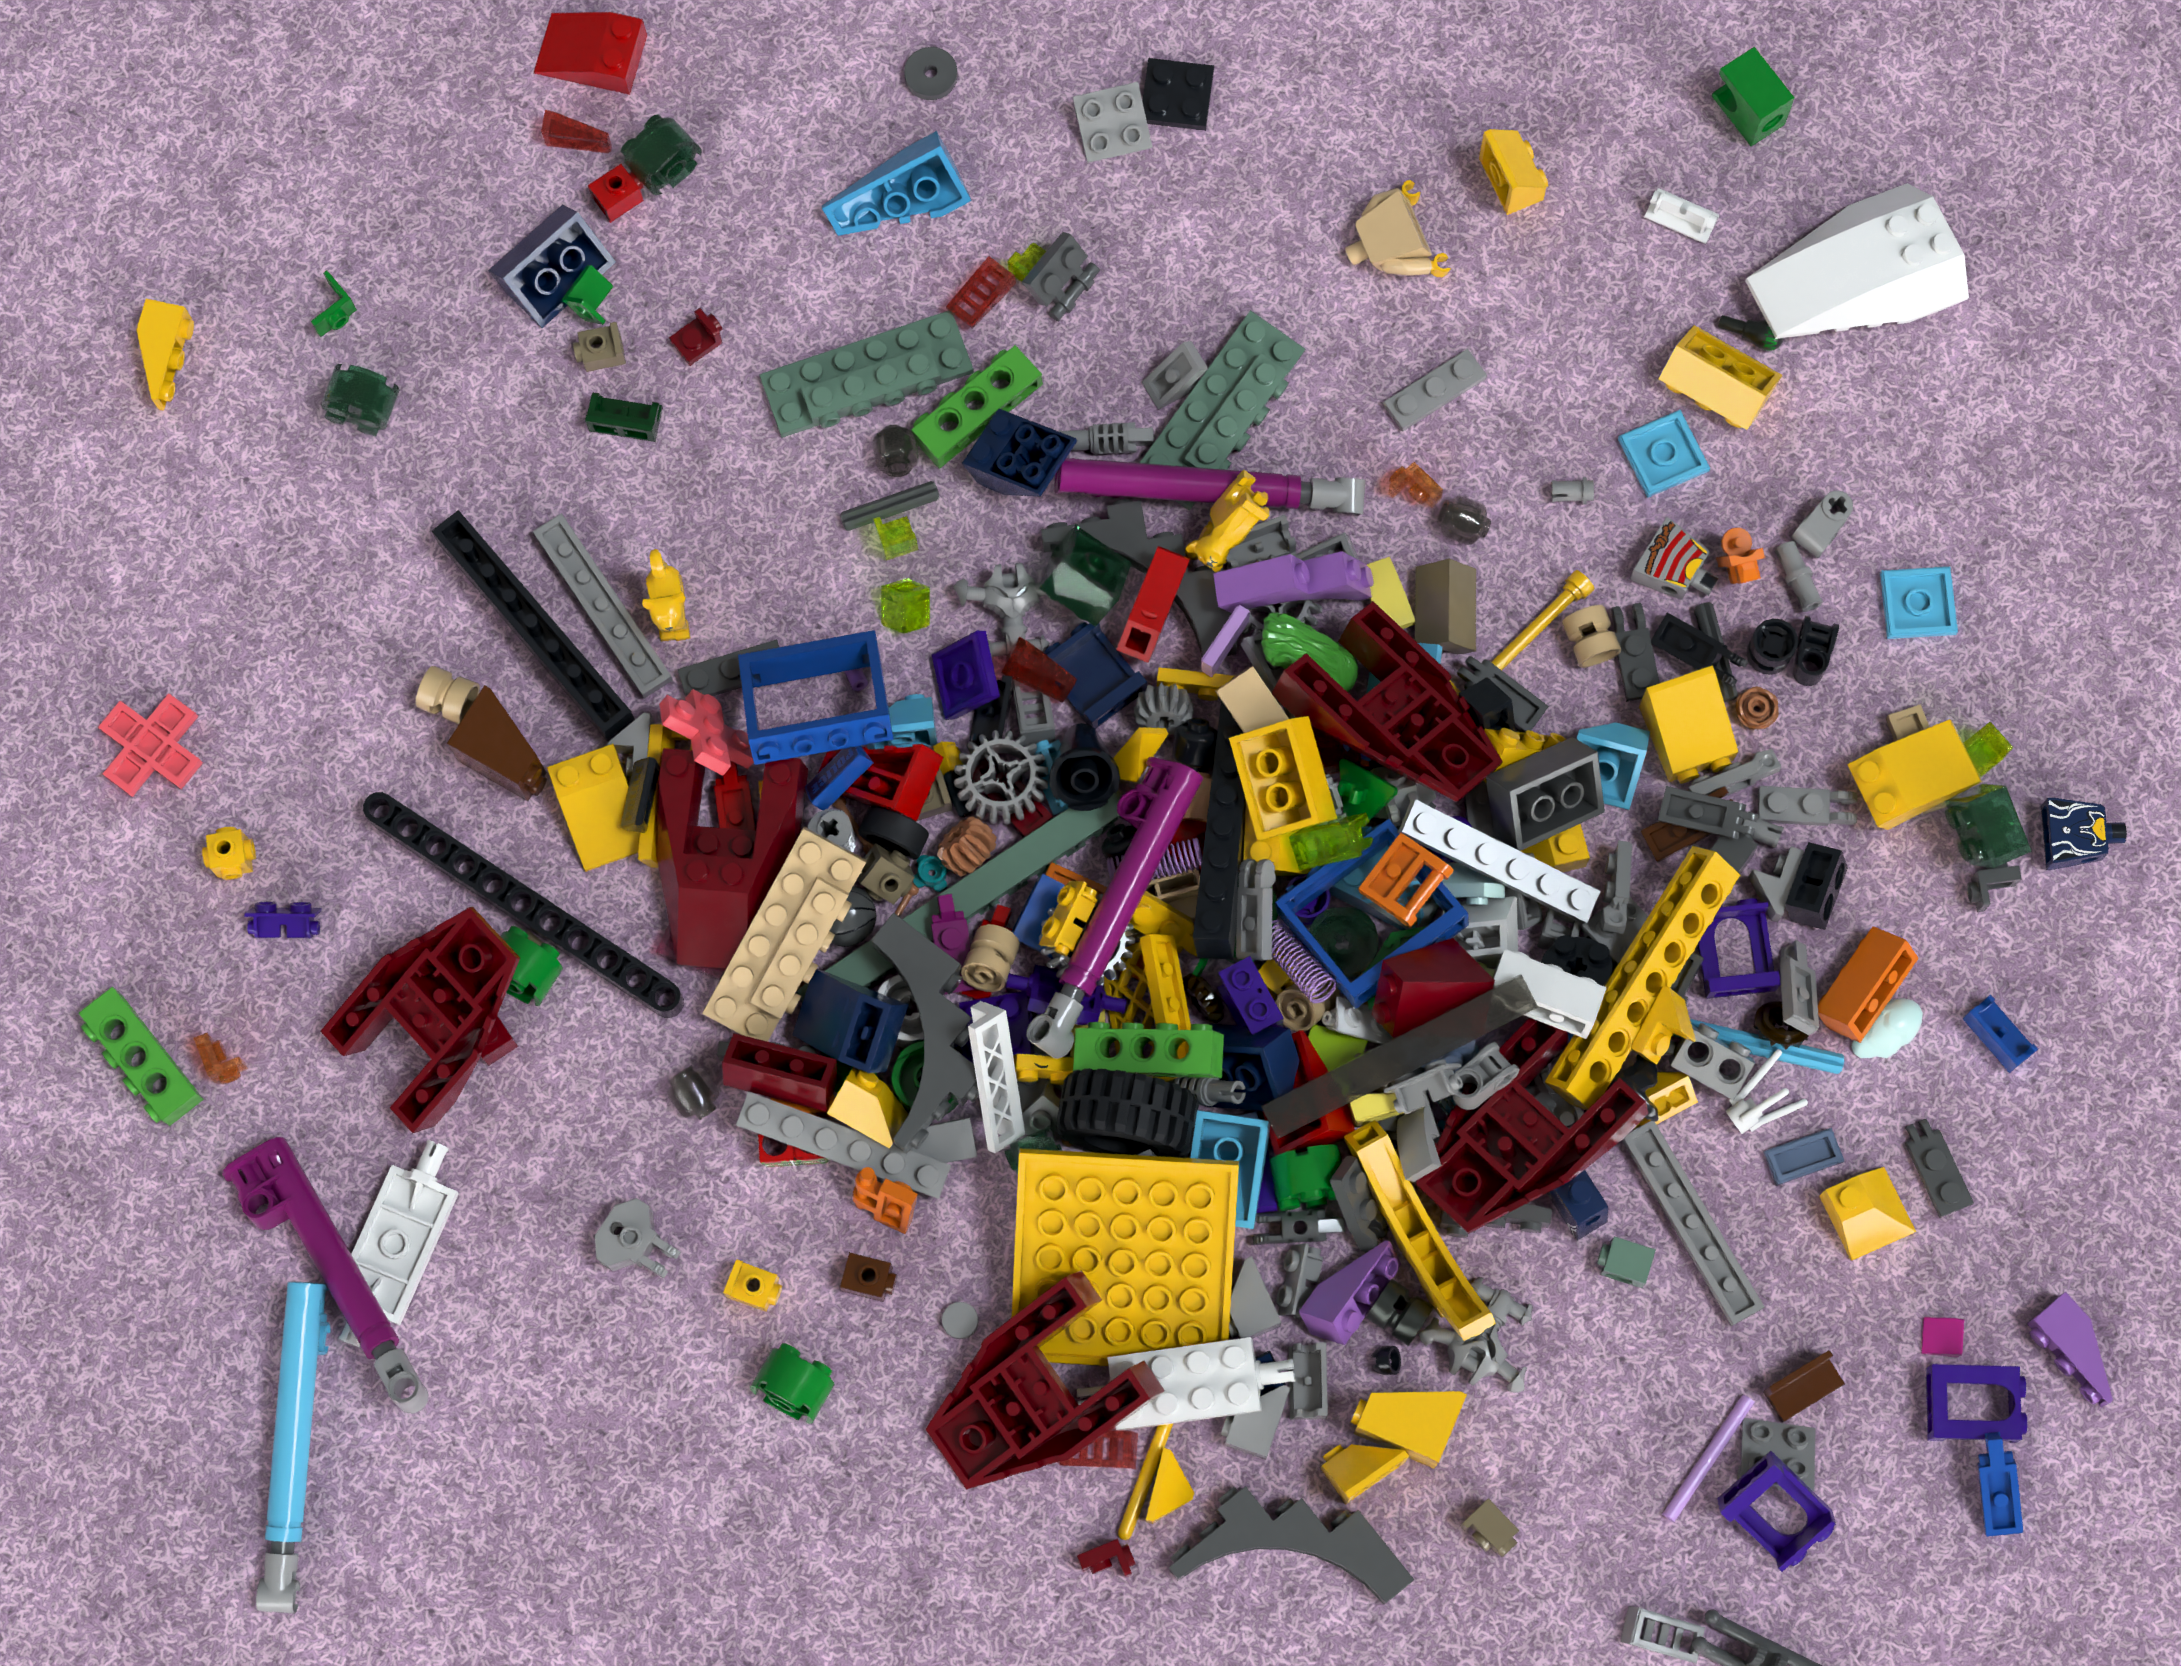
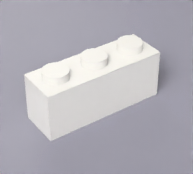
M1504 949L1493 975L1495 983L1490 1003L1587 1039L1598 1015L1606 987L1597 984L1593 979L1567 973L1559 966L1544 964L1530 959L1528 955L1522 952H1512Z

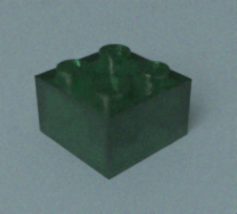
M1075 524L1053 550L1039 589L1045 592L1050 599L1060 602L1073 611L1078 618L1086 620L1096 627L1119 601L1132 563Z
M1980 784L1945 801L1948 808L1945 810L1946 819L1951 828L1956 829L1960 842H1958L1959 852L1966 862L1969 861L1971 865L1995 868L2032 852L2006 786Z

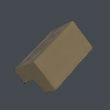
M1450 558L1416 567L1415 641L1417 643L1438 644L1443 646L1442 651L1446 650L1454 654L1476 652L1475 568Z

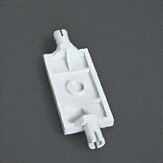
M427 1140L426 1147L416 1169L412 1168L411 1171H407L391 1165L351 1254L390 1322L401 1325L459 1195L456 1190L437 1183L438 1179L435 1176L449 1148L439 1143L435 1144L431 1140ZM346 1322L338 1339L360 1348V1343H358Z
M1251 1337L1107 1357L1110 1374L1109 1382L1128 1368L1145 1361L1165 1390L1142 1409L1117 1425V1431L1262 1411L1260 1390L1264 1389V1385L1296 1382L1293 1371L1281 1372L1294 1369L1293 1359L1269 1363H1260V1360L1256 1361L1253 1339ZM1104 1386L1077 1388V1397H1080V1399L1089 1398ZM1085 1400L1078 1401V1405L1083 1403Z

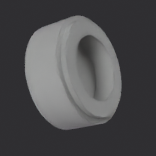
M956 1302L949 1305L942 1316L944 1330L955 1339H966L972 1336L978 1327V1315L975 1309L964 1302Z

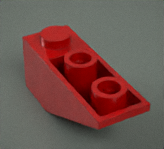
M1160 546L1157 547L1116 649L1117 651L1149 663L1190 558Z

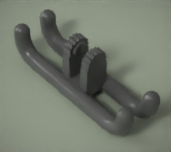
M1714 1609L1708 1610L1705 1613L1706 1623L1716 1630L1752 1647L1747 1660L1745 1661L1711 1644L1701 1636L1696 1637L1692 1643L1695 1651L1722 1666H1822L1723 1617Z

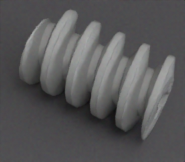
M825 809L816 813L811 818L808 829L852 853L856 848L855 834L849 816L843 810Z

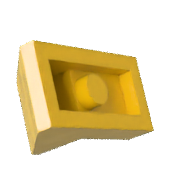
M1663 985L1631 1046L1633 1051L1656 1065L1661 1056L1668 1050L1673 1033L1694 1043L1696 1042L1685 1000L1665 985Z

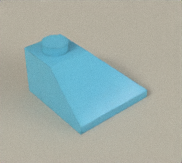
M913 694L906 696L904 700L896 701L889 707L894 740L867 744V748L883 749L884 746L892 745L897 748L912 747L913 744H923L929 747L938 744L932 697L925 698V695Z
M1620 723L1595 726L1578 731L1576 739L1598 752L1604 804L1627 810L1630 809L1646 756L1650 731Z

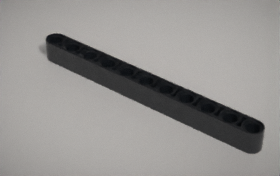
M375 792L365 799L363 812L376 829L657 1015L664 1018H672L682 1011L684 998L679 988L673 982L388 794ZM382 805L389 806V812L386 816L382 818L374 817L378 807ZM407 825H418L414 835L409 837L402 836V831ZM438 842L446 843V848L442 854H430L434 844ZM463 862H474V868L470 873H458L459 867ZM491 881H503V886L498 892H487V886ZM523 898L532 900L528 910L524 912L515 911V906L519 900ZM551 917L560 918V924L555 930H544V923L547 919ZM577 937H589V942L585 948L581 950L572 948V943ZM615 955L618 957V961L614 967L610 969L601 967V961L605 956ZM644 974L647 977L643 986L639 988L629 986V981L634 975ZM662 994H675L674 1003L668 1007L659 1006L658 1000Z

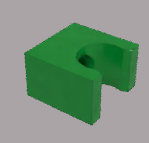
M1755 47L1720 68L1719 75L1726 84L1714 91L1712 98L1751 147L1785 125L1795 97Z

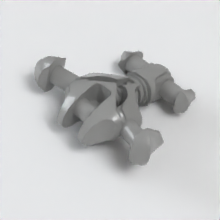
M1015 563V573L1002 574L1001 564H998L994 567L992 577L984 583V588L968 586L966 579L956 582L953 588L959 596L961 607L965 606L966 600L982 601L984 608H989L995 614H999L1001 619H1004V626L1000 631L1002 636H1004L1005 642L991 643L988 640L991 657L1006 655L1012 659H1020L1022 656H1026L1027 653L1041 652V657H1044L1043 653L1048 648L1049 641L1045 639L1044 635L1040 639L1026 640L1025 634L1028 627L1023 624L1024 620L1022 617L1025 616V613L1034 604L1040 602V596L1054 593L1056 599H1061V588L1065 580L1061 573L1053 571L1050 575V580L1035 583V580L1027 574L1022 563Z
M1477 1277L1471 1286L1478 1296L1487 1302L1486 1306L1491 1311L1496 1324L1485 1329L1480 1335L1463 1341L1455 1329L1450 1331L1438 1327L1439 1319L1433 1317L1426 1329L1419 1332L1420 1340L1425 1346L1433 1341L1448 1345L1449 1373L1455 1375L1460 1367H1463L1472 1372L1468 1383L1473 1386L1483 1377L1493 1376L1498 1372L1510 1382L1507 1386L1508 1391L1514 1393L1524 1391V1376L1527 1367L1524 1366L1518 1371L1505 1360L1508 1354L1503 1349V1346H1501L1497 1332L1501 1326H1505L1507 1314L1518 1319L1521 1325L1531 1321L1533 1306L1529 1303L1525 1307L1515 1302L1507 1290H1493L1482 1283L1484 1278Z

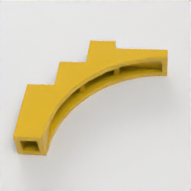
M1373 1120L1345 1135L1344 1139L1352 1156L1358 1157L1363 1173L1366 1175L1368 1186L1377 1204V1209L1387 1220L1398 1248L1414 1268L1426 1298L1434 1306L1435 1311L1441 1318L1445 1317L1463 1341L1480 1335L1485 1329L1496 1324L1491 1311L1473 1289L1437 1232L1411 1182L1405 1180L1401 1162L1388 1134L1376 1120Z

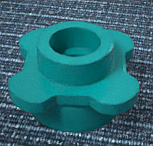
M921 855L917 859L918 872L914 875V885L918 888L924 886L931 887L936 892L945 890L947 887L945 878L950 870L941 863L938 857ZM929 871H934L935 875L930 876Z

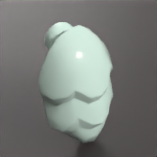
M1906 998L1890 1000L1861 1043L1853 1040V1053L1860 1058H1873L1877 1056L1888 1058L1894 1055L1902 1046L1909 1044L1918 1033L1923 1016L1920 1006L1915 1001Z

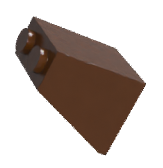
M484 685L448 740L447 745L458 762L522 799L529 801L532 795L538 796L547 782V778L544 777L547 772L491 688Z

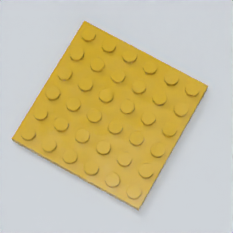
M1020 1148L1012 1317L1064 1277L1081 1270L1102 1299L1101 1302L1040 1347L1049 1363L1108 1366L1107 1357L1226 1341L1229 1339L1239 1161Z

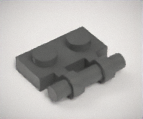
M1066 232L1060 234L1022 281L1038 304L1047 307L1051 301L1055 303L1049 315L1058 322L1066 312L1069 314L1074 309L1077 298L1084 290L1088 291L1094 284L1093 279L1100 271L1092 262L1082 270L1080 266L1088 255L1074 237ZM1071 278L1074 282L1064 293L1062 288Z

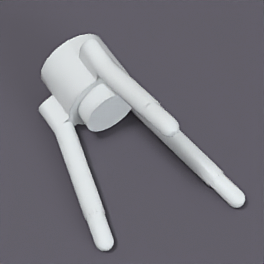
M1777 1049L1736 1095L1734 1100L1729 1099L1732 1106L1726 1110V1113L1741 1134L1749 1129L1753 1132L1761 1125L1794 1112L1808 1104L1806 1099H1802L1763 1116L1762 1111L1789 1094L1787 1088L1770 1096L1758 1105L1755 1104L1751 1097L1744 1101L1745 1097L1782 1055L1780 1049Z

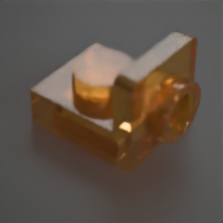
M1415 462L1407 468L1401 466L1389 479L1391 484L1389 485L1388 494L1392 498L1408 485L1410 487L1408 489L1410 495L1421 505L1426 502L1433 508L1442 499L1443 489Z
M208 1033L194 1037L207 1075L214 1083L218 1081L221 1084L231 1083L241 1077L240 1072L248 1069L246 1063L240 1057L222 1063V1061L228 1058L220 1040L214 1041Z

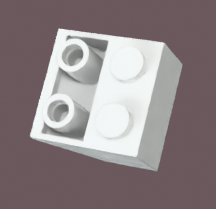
M1515 896L1488 899V905H1466V901L1459 902L1468 912L1469 926L1453 938L1477 962L1485 964L1487 968H1496L1504 949L1512 952L1518 951L1517 898Z

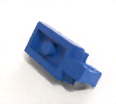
M2000 1432L1985 1433L1987 1453L1978 1454L1979 1463H1977L1985 1535L1989 1537L2023 1533L2017 1465L2015 1459H2013L2012 1451L2004 1452L2003 1439L2000 1437Z

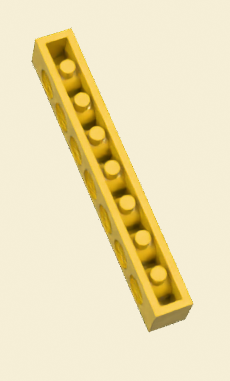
M1695 846L1691 847L1605 985L1606 991L1595 1023L1587 1039L1573 1035L1546 1078L1545 1083L1570 1105L1588 1110L1605 1093L1632 1050L1631 1046L1663 985L1670 988L1676 981L1681 969L1694 952L1696 945L1708 926L1713 922L1726 897L1731 893L1740 874L1716 851Z

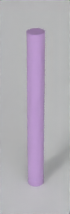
M1742 1394L1662 1513L1663 1516L1672 1522L1676 1521L1755 1402Z

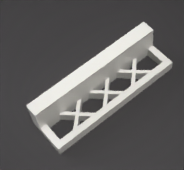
M980 1001L971 1007L973 1023L968 1026L987 1148L988 1151L997 1153L1025 1135L1006 1010Z

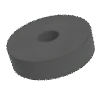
M925 47L917 50L908 58L904 68L905 82L908 89L915 96L924 100H937L947 96L954 89L958 79L957 65L954 58L947 51L937 47ZM928 70H935L937 72L934 77H927L925 75Z

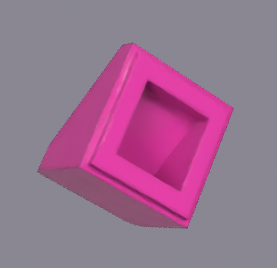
M1924 1317L1921 1354L1956 1358L1961 1356L1963 1352L1964 1319Z

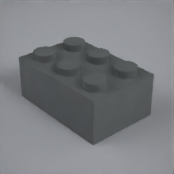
M1574 737L1495 771L1486 777L1494 836L1519 851L1605 812L1598 752Z

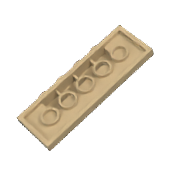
M803 827L702 1014L741 1035L768 1042L784 1012L792 1014L798 1004L801 995L795 992L801 981L808 984L815 973L818 965L812 961L817 952L820 950L825 953L835 936L834 933L830 932L834 921L837 919L842 922L848 913L852 903L847 901V898L867 860Z

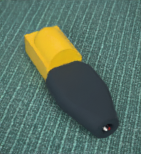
M941 741L934 745L933 748L936 753L944 757L939 768L942 775H944L949 797L959 817L969 816L971 811L968 812L965 807L968 800H959L958 793L962 789L956 788L954 785V780L961 777L955 774L954 768L956 765H964L959 760L961 752L955 742Z

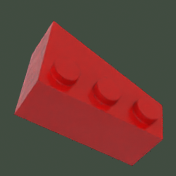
M913 744L912 747L900 748L892 745L884 746L883 749L862 747L874 763L841 796L869 806H878L895 811L917 822L944 757L923 744ZM842 749L827 752L818 773Z

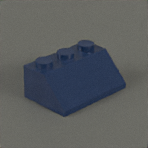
M562 204L488 271L505 293L543 328L568 306L562 301V298L587 265H592L603 275L616 261L581 215Z
M1209 1024L1212 1025L1213 1031L1224 1035L1222 1078L1218 1079L1222 1081L1243 1082L1245 1089H1234V1092H1245V1098L1240 1104L1218 1102L1213 1106L1204 1107L1285 1112L1289 1107L1300 1061L1290 1028L1268 1027L1251 1035L1247 1026Z

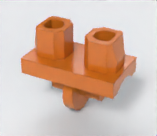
M1740 527L1731 528L1723 534L1721 547L1727 555L1715 557L1718 567H1727L1731 584H1741L1761 579L1757 560L1765 558L1763 548L1751 549L1752 538L1745 529Z

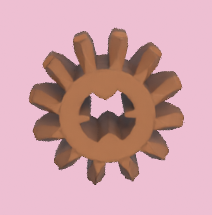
M974 816L968 817L966 820H960L958 825L952 827L949 833L944 835V840L938 845L937 856L948 870L961 877L967 873H973L978 866H982L983 862L990 858V852L996 847L997 837L992 832L993 830L979 818L977 819Z

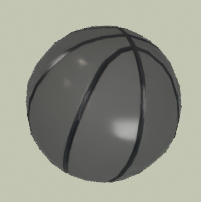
M856 886L852 887L847 901L852 903L844 920L841 922L836 919L830 929V932L835 934L831 942L834 945L842 947L857 945L864 941L875 927L877 919L875 904H873V900L864 890Z

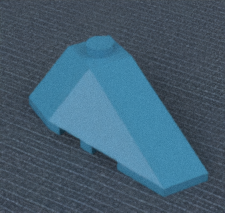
M935 131L901 150L822 205V209L835 232L840 236L877 229L883 220L899 218L900 224L911 222L910 215L930 212L931 218L942 217L972 200L950 153L938 132Z

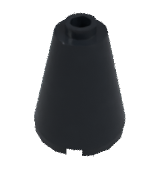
M1079 723L1071 726L1066 731L1050 770L1049 783L1054 797L1058 801L1060 799L1068 804V808L1078 811H1091L1103 807L1108 803V799L1114 793L1116 794L1119 789L1120 773L1115 760L1096 729L1091 725Z

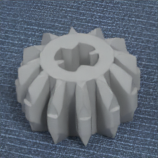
M1161 682L1159 687L1148 685L1146 691L1138 693L1136 706L1134 707V717L1140 727L1166 728L1168 735L1174 734L1178 726L1188 723V720L1194 714L1192 699L1189 698L1187 689H1178L1176 683L1171 686H1164Z

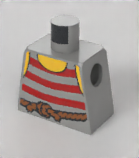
M1666 517L1635 566L1630 580L1682 600L1690 586L1709 596L1719 577L1702 568L1710 553L1708 549L1673 520Z

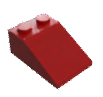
M613 12L551 13L534 74L630 95L647 38L644 21L640 18Z
M1303 1030L1292 1034L1300 1061L1288 1109L1285 1112L1262 1111L1264 1119L1271 1121L1269 1136L1275 1156L1295 1150L1296 1153L1304 1152L1310 1146L1334 1144L1344 1139L1345 1135L1355 1131L1344 1095Z

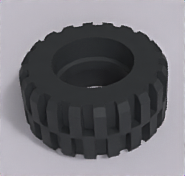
M1090 1068L1083 1069L1082 1071L1075 1070L1065 1078L1063 1083L1056 1130L1064 1141H1069L1070 1144L1080 1146L1089 1151L1139 1155L1150 1149L1156 1156L1185 1158L1191 1152L1199 1103L1196 1096L1190 1090L1160 1078H1152L1144 1074H1133L1121 1070H1092Z

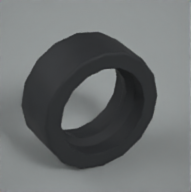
M878 806L868 807L858 829L859 835L873 845L876 843L891 853L893 850H897L908 859L913 860L919 858L929 836L928 830L916 821L895 811Z

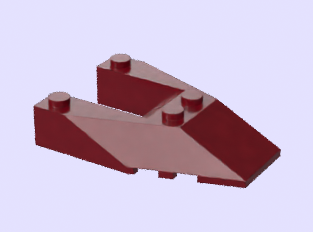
M1374 601L1350 619L1338 642L1380 681L1377 686L1356 701L1306 653L1283 671L1272 691V695L1296 718L1309 716L1311 726L1391 771L1456 802L1503 763L1482 726L1478 728L1468 713L1470 707L1465 698H1459L1451 685L1450 680L1452 677L1449 672Z
M663 748L658 781L657 862L677 965L726 970L800 835L808 768L798 758L765 763L756 831L698 826L705 766L694 761L692 750Z
M469 907L437 925L426 934L409 941L398 950L383 956L320 1032L342 1056H347L365 1051L388 1023L395 1018L429 1055L431 1060L391 1105L390 1109L412 1133L435 1127L455 1104L477 1065L520 957L474 907Z
M1529 1018L1499 1049V1052L1511 1065L1515 1064L1520 1069L1518 1075L1507 1086L1495 1092L1475 1109L1466 1110L1458 1105L1455 1106L1446 1121V1126L1437 1144L1435 1143L1442 1166L1416 1181V1185L1468 1234L1571 1181L1623 1140L1648 1114L1646 1101L1621 1078L1570 1128L1566 1127L1525 1089L1568 1045L1570 1041L1566 1031ZM1465 1083L1462 1094L1474 1093L1477 1086Z
M1082 1270L1064 1277L983 1340L982 1346L974 1359L968 1363L961 1374L962 1377L953 1391L947 1395L927 1426L926 1431L966 1490L1068 1460L1165 1391L1146 1362L1142 1361L1125 1370L1078 1405L1046 1359L1040 1347L1102 1301Z

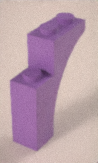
M1343 551L1304 561L1288 554L1213 573L1218 607L1230 613H1233L1239 605L1246 609L1277 603L1312 599L1361 601L1372 598L1370 587L1374 584L1371 569L1365 563Z

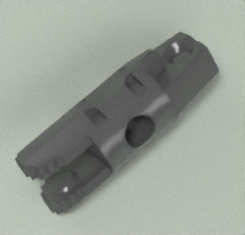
M1325 1209L1256 1213L1255 1222L1257 1223L1280 1221V1234L1261 1233L1253 1236V1245L1327 1241L1326 1233L1345 1232V1220L1342 1216L1325 1217ZM1299 1220L1304 1221L1305 1229L1300 1233L1294 1232V1223Z

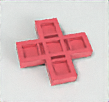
M692 689L685 700H677L667 694L660 702L662 725L691 740L695 762L722 776L731 767L730 760L746 769H749L754 763L748 734L742 730H734L724 724L722 706L715 697L709 694L704 695Z
M169 693L147 720L122 701H119L98 726L103 733L124 747L103 772V775L131 797L136 794L154 770L182 790L203 764L198 757L177 743L198 718V715Z

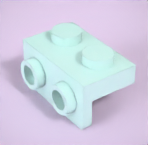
M1447 863L1453 868L1454 872L1447 880L1443 879L1442 883L1456 899H1466V905H1488V898H1505L1504 885L1460 863Z

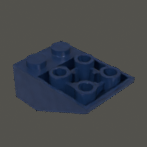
M998 408L962 464L975 481L983 487L1003 495L1041 497L1077 443V439Z
M816 969L809 982L792 1035L830 1057L867 1073L886 1072L909 1004L823 970Z

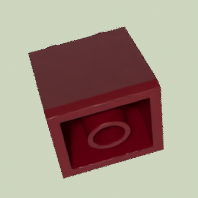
M1454 938L1383 960L1372 1016L1392 1037H1479L1484 1032L1495 980Z

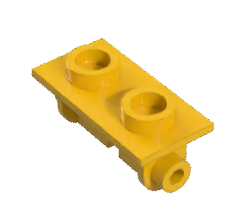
M1069 881L1058 894V905L1053 915L1043 925V936L1039 945L1055 947L1054 951L1063 956H1067L1069 951L1073 952L1083 931V928L1073 923L1074 919L1077 918L1087 923L1098 901L1095 898L1097 891L1087 887L1085 881Z

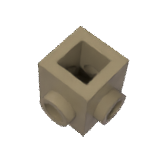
M875 843L864 857L867 861L858 880L871 897L878 901H882L884 898L894 905L900 896L904 897L912 888L915 877L909 865L911 862L899 851L893 850L891 853Z

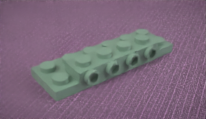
M949 310L759 375L781 438L819 425L823 428L832 427L841 421L840 418L851 414L855 417L867 415L873 410L872 407L884 403L887 406L897 405L905 400V396L916 392L918 395L932 393L937 389V385L973 374L974 369L953 312Z
M1250 310L1140 463L1228 470L1232 463L1227 460L1233 450L1240 453L1251 437L1246 433L1251 425L1254 423L1259 426L1270 411L1266 407L1272 396L1278 400L1289 385L1285 378L1306 349ZM1174 500L1189 511L1196 503Z

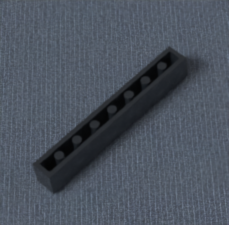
M459 510L432 530L440 547L607 742L635 720L626 704Z
M1222 701L1193 941L1198 958L1233 960L1237 931L1239 865H1241L1244 858L1246 798L1229 738L1243 734V731Z

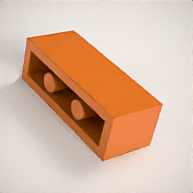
M1872 926L1868 934L1859 942L1850 960L1841 968L1832 986L1819 1001L1818 1016L1827 1028L1861 1043L1919 959L1907 940Z

